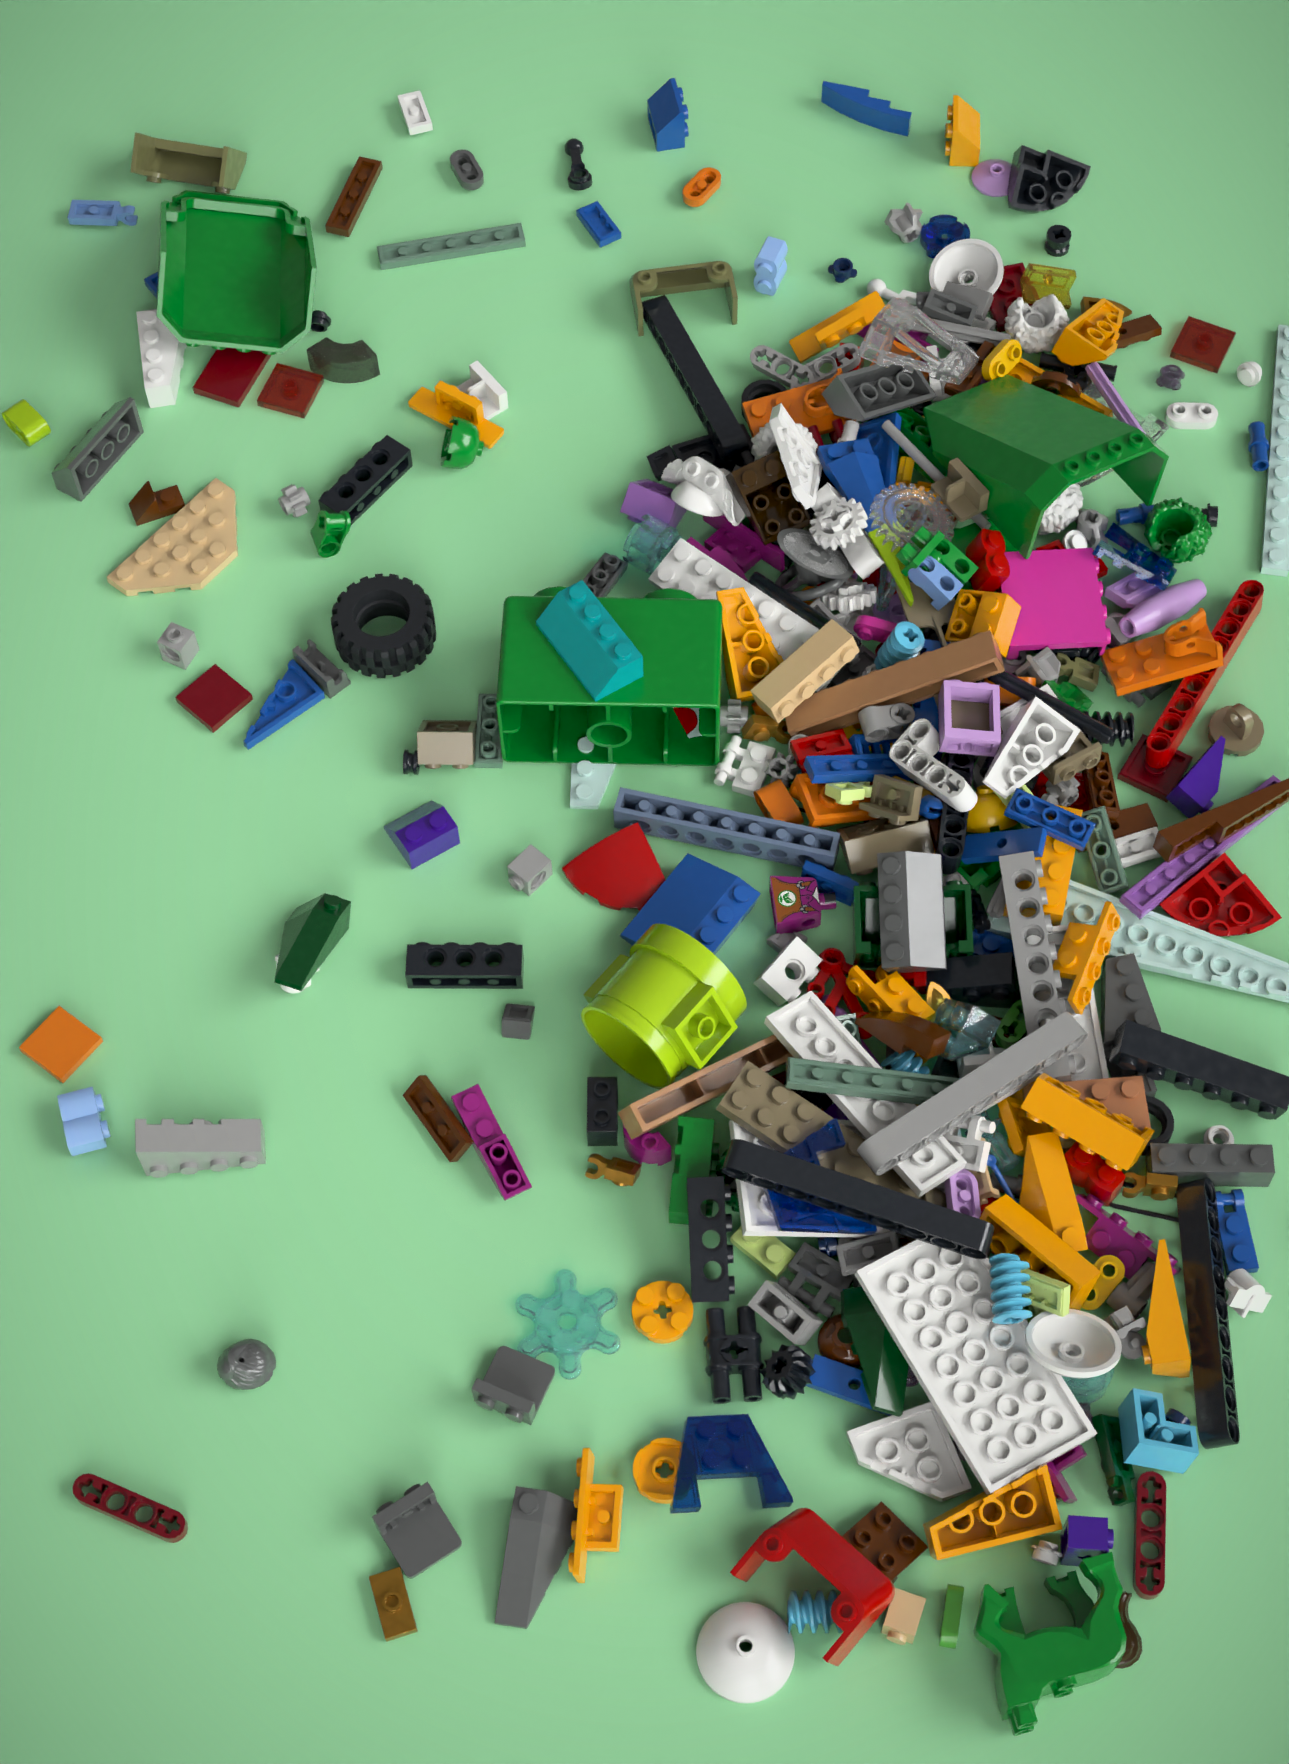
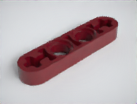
M1147 1471L1139 1477L1135 1486L1133 1587L1138 1596L1151 1600L1159 1596L1165 1584L1166 1482L1159 1473ZM1150 1480L1153 1481V1486L1159 1489H1156L1153 1494V1502L1146 1503L1149 1491L1143 1486ZM1145 1511L1154 1512L1159 1518V1524L1155 1527L1146 1526L1141 1519L1142 1513ZM1144 1543L1154 1544L1158 1549V1556L1154 1559L1145 1558L1141 1553V1545ZM1158 1566V1569L1153 1568L1151 1571V1581L1157 1583V1585H1154L1152 1590L1149 1591L1146 1585L1140 1581H1144L1147 1575V1567Z
M83 1474L73 1484V1494L79 1503L170 1543L179 1542L187 1534L188 1523L184 1516L163 1504L94 1474ZM92 1483L94 1489L102 1494L101 1499L92 1493H87L84 1497V1493L81 1490L82 1487H89ZM115 1494L123 1495L125 1502L121 1508L117 1510L108 1508V1500L111 1496ZM141 1507H151L153 1514L150 1520L146 1522L136 1520V1513ZM161 1512H163L161 1515L163 1521L173 1523L175 1519L177 1520V1524L180 1527L178 1531L172 1530L168 1534L166 1526L158 1522Z

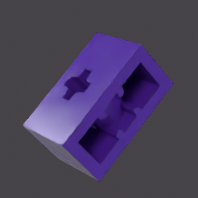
M1068 1515L1060 1533V1553L1062 1554L1060 1565L1079 1566L1082 1559L1109 1553V1549H1113L1114 1531L1113 1529H1108V1518Z

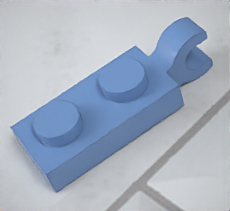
M72 200L67 218L70 225L117 226L118 221H122L126 225L134 226L137 223L138 216L134 215V206L127 205L121 207L120 201Z

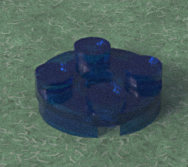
M937 215L930 218L929 223L926 225L924 223L920 236L921 245L930 258H935L943 248L955 241L970 239L968 225L965 222L964 224L958 222L957 217L953 215ZM947 234L948 238H942V235Z

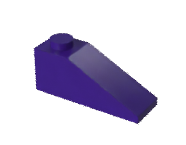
M1220 736L1166 796V799L1187 818H1192L1198 813L1207 812L1214 804L1211 799L1218 792L1226 740L1223 736Z

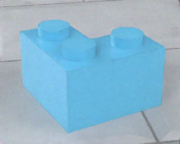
M1132 1388L1118 1407L1124 1463L1184 1474L1199 1455L1196 1426L1166 1421L1162 1393Z

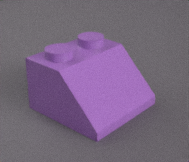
M643 479L629 483L620 512L627 514V519L633 522L642 523L644 521L651 524V529L665 533V531L677 527L687 509L672 500L671 493L674 489L650 479Z

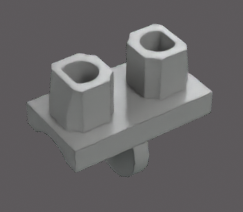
M1125 1306L1103 1319L1119 1335L1122 1344V1356L1131 1360L1140 1358L1142 1356L1141 1346L1146 1345V1342L1142 1335L1137 1332L1147 1326L1144 1318L1141 1317L1135 1321L1129 1308Z

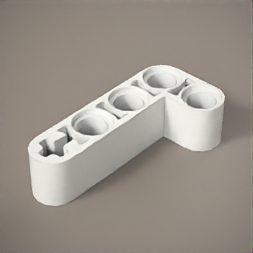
M826 483L817 491L816 503L811 508L815 512H822L823 504L829 506L833 499L838 503L842 496L831 484ZM863 528L861 529L863 536H855V543H846L847 545L844 549L841 545L839 546L855 572L862 579H865L885 562Z
M927 719L914 721L890 748V758L906 776L931 791L959 812L971 810L977 803V794L962 776L933 757L939 750V733Z

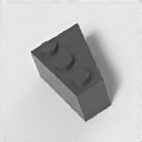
M1134 953L1108 958L1104 964L1101 974L1100 1024L1104 1053L1111 1051L1109 1046L1113 1045L1116 1029L1126 1020L1161 1031Z

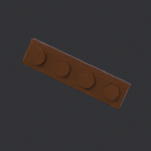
M359 156L325 225L327 233L350 237L383 169L382 161Z

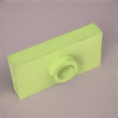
M1029 1269L1021 1270V1273L1030 1275V1280L1022 1282V1285L1031 1288V1292L1022 1295V1297L1031 1299L1032 1306L1064 1317L1069 1314L1070 1284Z

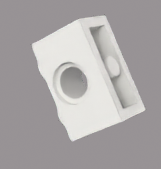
M795 937L782 949L753 984L779 1007L786 1001L788 1003L794 1001L802 991L799 989V986L804 981L809 983L820 970L816 967L822 959L799 937ZM785 967L793 970L795 974L794 980L786 976Z

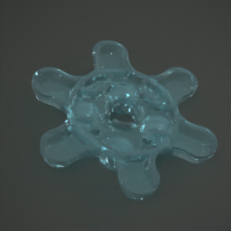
M562 1269L554 1276L555 1291L552 1296L539 1299L532 1294L526 1293L517 1298L515 1303L517 1312L522 1316L530 1318L534 1323L532 1334L519 1342L517 1351L533 1358L544 1352L553 1353L559 1360L558 1369L560 1375L565 1379L572 1380L581 1373V1356L586 1350L597 1349L608 1355L614 1354L619 1350L621 1345L619 1336L614 1332L606 1330L601 1323L603 1314L616 1306L618 1296L610 1288L600 1289L593 1295H582L576 1288L577 1278L574 1272ZM563 1315L564 1317L571 1316L576 1319V1324L570 1329H564L559 1325V1321Z

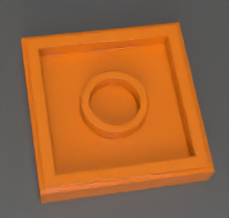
M58 1006L19 1046V1049L40 1067L64 1083L99 1047L103 1040L101 1036Z

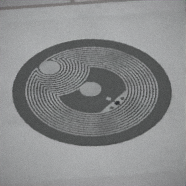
M789 528L778 533L777 541L780 548L790 559L803 568L832 579H846L853 575L854 569L841 548L837 547L833 551L831 546H829L825 550L821 545L816 544L809 531Z

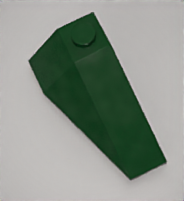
M324 893L295 909L285 922L274 983L299 991L303 990L349 929L351 901Z
M862 1286L843 1289L840 1292L841 1319L844 1328H849L853 1344L850 1345L853 1355H858L863 1369L860 1376L871 1408L900 1417L903 1414L909 1365Z

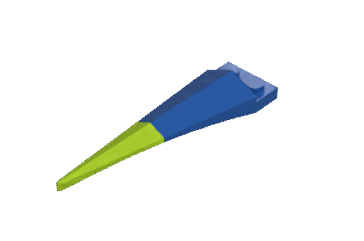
M864 438L818 446L817 455L824 473L840 495L845 497L847 502L854 498L856 503L860 502L868 516L866 520L868 526L864 530L888 567L908 605L912 607L914 599L908 576L905 577L900 572L905 565L896 557L901 548L877 455H874L869 439Z

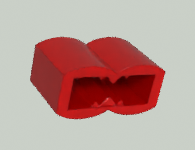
M982 529L966 548V556L979 567L970 578L971 585L975 591L995 592L1009 577L1010 566L1004 555L1005 541L1000 531Z
M1076 1141L1064 1154L1072 1184L1084 1188L1087 1194L1091 1193L1104 1203L1103 1206H1109L1122 1190L1126 1178L1124 1173L1110 1167L1105 1162V1159H1101L1099 1154L1091 1155L1083 1151L1079 1147L1080 1143Z

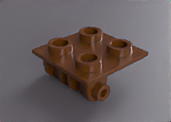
M882 1501L842 1536L883 1572L893 1584L898 1579L897 1576L928 1549V1546Z

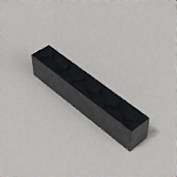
M1126 1020L1116 1029L1109 1062L1118 1064L1121 1069L1144 1073L1152 1080H1164L1174 1084L1178 1089L1192 1090L1201 1093L1204 1098L1229 1103L1235 1109H1246L1258 1113V1116L1264 1119L1276 1120L1288 1110L1289 1076Z

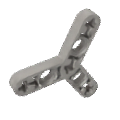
M845 343L802 365L768 346L759 345L751 351L750 360L757 371L793 389L832 378L838 368H841L844 374L860 364L861 355L859 348L855 344ZM848 352L853 355V358L850 360L845 356ZM764 355H766L767 360H768L769 362H767V361H765V360H763V359L760 360V362H759L758 359H757V357H758V356L763 357ZM836 358H838L841 364L839 367L837 366ZM825 363L833 365V369L829 373H821L819 371L820 367ZM782 364L790 366L789 371L785 374H778L776 372L777 367ZM797 377L801 379H805L807 377L808 382H802L800 384Z

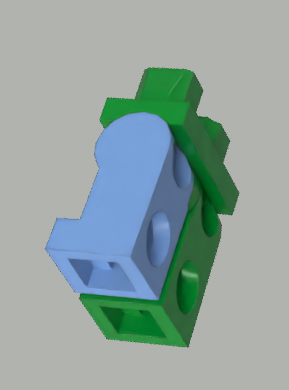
M922 526L910 538L920 550L917 551L907 542L896 554V557L905 565L900 572L905 577L909 576L916 586L921 587L933 599L931 604L939 611L951 601L979 567L949 540L945 539V535L940 530L933 535Z

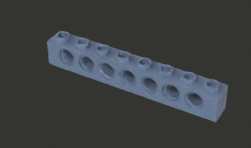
M620 787L613 810L614 828L623 829L638 822L643 833L646 835L803 867L806 860L834 871L839 851L840 833L622 787Z

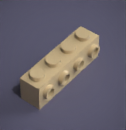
M831 619L750 690L757 705L777 723L789 716L798 705L811 697L814 691L830 680L840 668L852 661L855 655L860 652L854 637L836 621Z

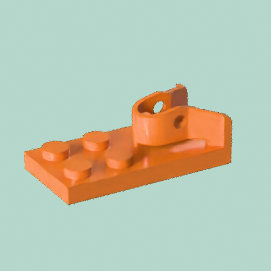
M838 368L832 378L743 402L742 409L752 438L759 432L760 427H764L766 423H769L772 408L782 403L795 423H801L806 428L817 425L820 435L834 431L832 421L835 419H842L843 425L846 421L853 420L835 415L822 395L837 375L843 374L842 369Z
M1199 608V611L1189 619L1172 624L1164 633L1107 649L1103 655H1100L1117 697L1223 666L1222 646L1214 640L1207 626L1206 613L1203 608Z
M807 773L797 774L789 789L791 797L802 802L810 822L809 827L819 828L840 823L879 819L868 816L869 812L859 809V803L870 802L871 798L864 797V800H854L850 805L838 804L835 802L836 799L825 795L827 783L812 784Z

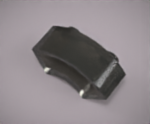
M326 337L306 349L310 370L323 379L336 383H358L380 375L377 354L363 340L342 344Z

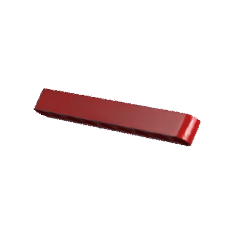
M1246 580L1239 586L1211 632L1214 640L1222 646L1223 666L1184 677L1146 741L1145 761L1150 767L1159 769L1166 767L1170 763L1261 611L1264 587L1260 582Z

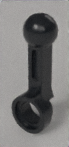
M572 138L565 144V152L571 156L572 171L568 176V185L573 190H585L592 185V175L585 169V164L581 159V154L584 150L582 142L579 139Z

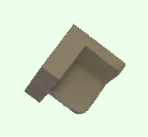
M958 457L949 461L947 477L931 484V491L960 522H964L987 510L989 490Z

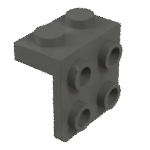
M501 1346L497 1350L484 1379L477 1378L472 1387L474 1401L484 1409H494L503 1413L512 1421L531 1425L555 1376V1368L507 1346Z
M428 1482L423 1485H413L405 1491L404 1497L395 1503L390 1501L383 1504L377 1509V1514L372 1516L380 1535L406 1577L410 1579L449 1556L462 1545L459 1535L437 1502L435 1493Z

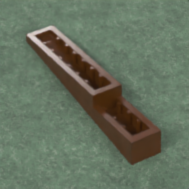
M1289 778L1158 831L1153 848L1168 863L1209 837L1217 844H1220L1289 801Z

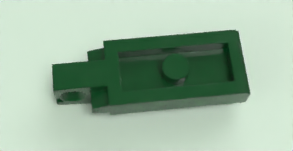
M1103 1414L1091 1417L1093 1427L1097 1432L1094 1438L1098 1444L1101 1467L1107 1479L1106 1482L1109 1486L1107 1492L1112 1505L1121 1507L1134 1502L1135 1497L1131 1480L1135 1479L1132 1464L1124 1463L1119 1417Z

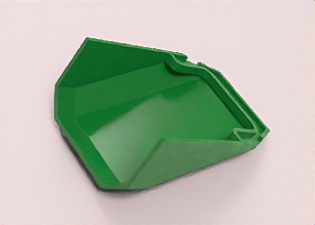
M185 190L179 195L173 196L172 202H161L156 316L180 343H185L190 347L207 345L217 350H224L226 347L236 348L240 352L256 350L262 351V353L267 355L285 352L311 331L317 265L310 219L306 216L298 217V211L284 201Z
M1007 374L1004 377L996 378L926 406L923 409L924 418L927 422V432L931 438L932 454L947 471L949 461L958 457L989 490L988 507L983 512L1025 559L1031 556L1044 511L1070 485L1112 468L1148 507L1153 503L1169 458L1163 449L1140 429Z

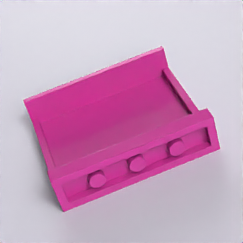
M1093 548L1034 550L1028 559H1025L1018 551L1005 552L1004 555L1010 566V574L996 590V593L1008 594L1021 606L1006 660L1017 659L1019 651L1044 650L1046 647L1050 649L1098 647L1099 655H1103L1107 644L1111 642L1110 628L1105 626L1107 608L1101 601L1103 584L1102 581H1098L1099 560L1094 558Z

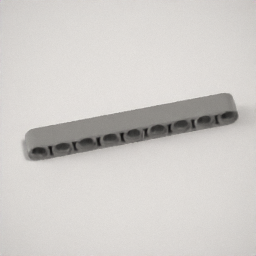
M1068 1011L1060 1014L866 1139L858 1147V1154L876 1176L884 1174L1079 1047L1088 1037L1087 1032Z

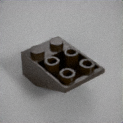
M779 450L726 476L738 504L764 546L776 541L778 533L784 529H801L810 524L811 518L801 502L795 500L792 494V488L784 464L781 461Z

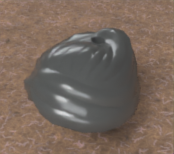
M244 1339L233 1344L221 1354L217 1362V1371L220 1378L233 1389L241 1390L255 1389L264 1385L270 1380L273 1370L276 1368L274 1352L268 1345L256 1339Z

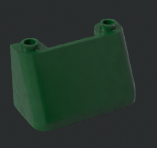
M958 880L948 881L945 883L946 886H943L946 958L972 956L974 948L971 885L963 884L962 881ZM861 882L859 886L853 887V965H857L860 968H878L881 965L879 888L875 882Z

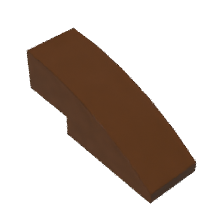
M874 1011L856 1018L855 1021L856 1025L899 1054L912 1049L926 1060L944 1053L951 1035L950 1031L936 1023L902 1012Z

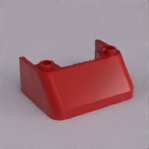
M799 1508L765 1530L730 1573L734 1577L747 1582L765 1560L780 1562L794 1549L841 1592L831 1606V1617L834 1623L844 1632L822 1657L826 1662L838 1667L892 1602L895 1588L892 1581L817 1513L808 1508Z

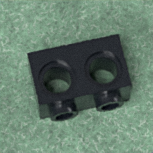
M587 1077L588 1146H618L617 1077Z

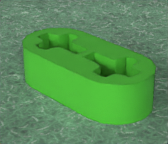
M1022 999L1012 1005L996 1028L995 1041L1003 1049L1009 1048L1027 1035L1025 1017L1021 1021L1018 1020L1019 1013L1024 1012ZM1012 1028L1015 1029L1013 1036L1004 1037V1033L1007 1034Z
M947 1584L939 1646L956 1649L964 1595L963 1586Z

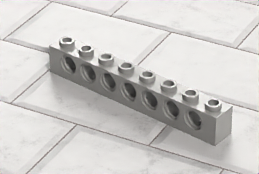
M1034 851L999 856L1027 1036L1040 1028L1039 1023L1043 1019L1052 1020L1066 1012L1064 998L1058 999L1056 988H1061L1062 983L1060 971H1053L1052 960L1057 959L1055 942L1049 943L1047 932H1053L1050 914L1044 915L1043 905L1048 904L1046 888L1039 887L1038 878L1044 876L1041 860H1035ZM1026 880L1032 883L1028 889L1022 890L1017 888V884L1021 881ZM1025 908L1036 910V913L1031 917L1021 915ZM1031 935H1037L1041 938L1040 942L1035 945H1030L1025 940ZM1035 963H1042L1046 966L1040 973L1030 970V967ZM1039 991L1050 993V997L1045 1001H1039L1034 998L1035 994ZM1065 1055L1042 1070V1072L1061 1082L1072 1081L1071 1073H1076L1074 1055Z

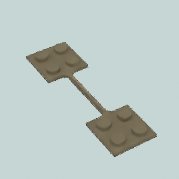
M909 582L914 599L911 607L908 605L898 585L895 584L906 620L919 628L929 627L934 629L941 647L946 646L947 643L941 627L949 624L956 602L955 598L953 597L950 602L938 611L931 604L933 599L921 587L916 586L913 582ZM934 694L933 697H934V699H935V702H936V705H937V708H938V695H939V694ZM951 700L952 728L990 731L989 703Z

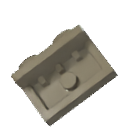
M1080 731L1069 750L1042 770V772L1053 786L1061 781H1068L1076 773L1084 769H1091L1098 764L1102 745L1099 742L1092 745Z
M875 774L870 802L859 803V809L869 812L868 816L873 818H889L888 822L894 825H905L906 821H918L923 787L883 774Z

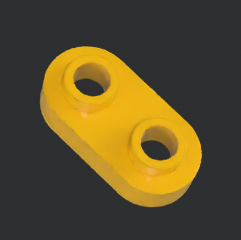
M1002 340L985 358L982 364V375L986 381L1004 377L1019 362L1022 349L1017 340Z
M1105 1255L1094 1263V1266L1101 1271L1099 1278L1092 1288L1096 1295L1093 1300H1086L1084 1302L1083 1309L1096 1310L1101 1307L1123 1280L1125 1267L1119 1258L1113 1255ZM1106 1265L1114 1266L1115 1273L1113 1276L1108 1277L1104 1275L1103 1268Z

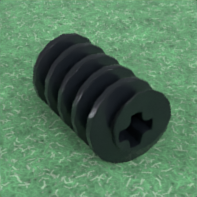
M1084 710L1083 713L1089 716L1088 711ZM1098 711L1093 712L1092 718L1115 730L1114 736L1109 742L1110 747H1113L1116 739H1119L1121 747H1124L1127 739H1130L1131 744L1133 743V713L1128 712L1123 719L1122 713L1116 712L1112 719L1111 713L1106 711L1101 719ZM1083 732L1086 738L1092 743L1094 737Z

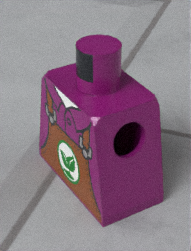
M770 876L769 893L775 933H794L816 928L821 925V910L836 909L835 892L818 893L815 878Z

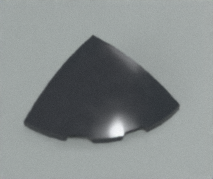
M1021 145L1013 155L1008 186V206L1011 209L1023 212H1039L1060 207L1082 188L1089 175L1091 166L1051 150L1042 153Z

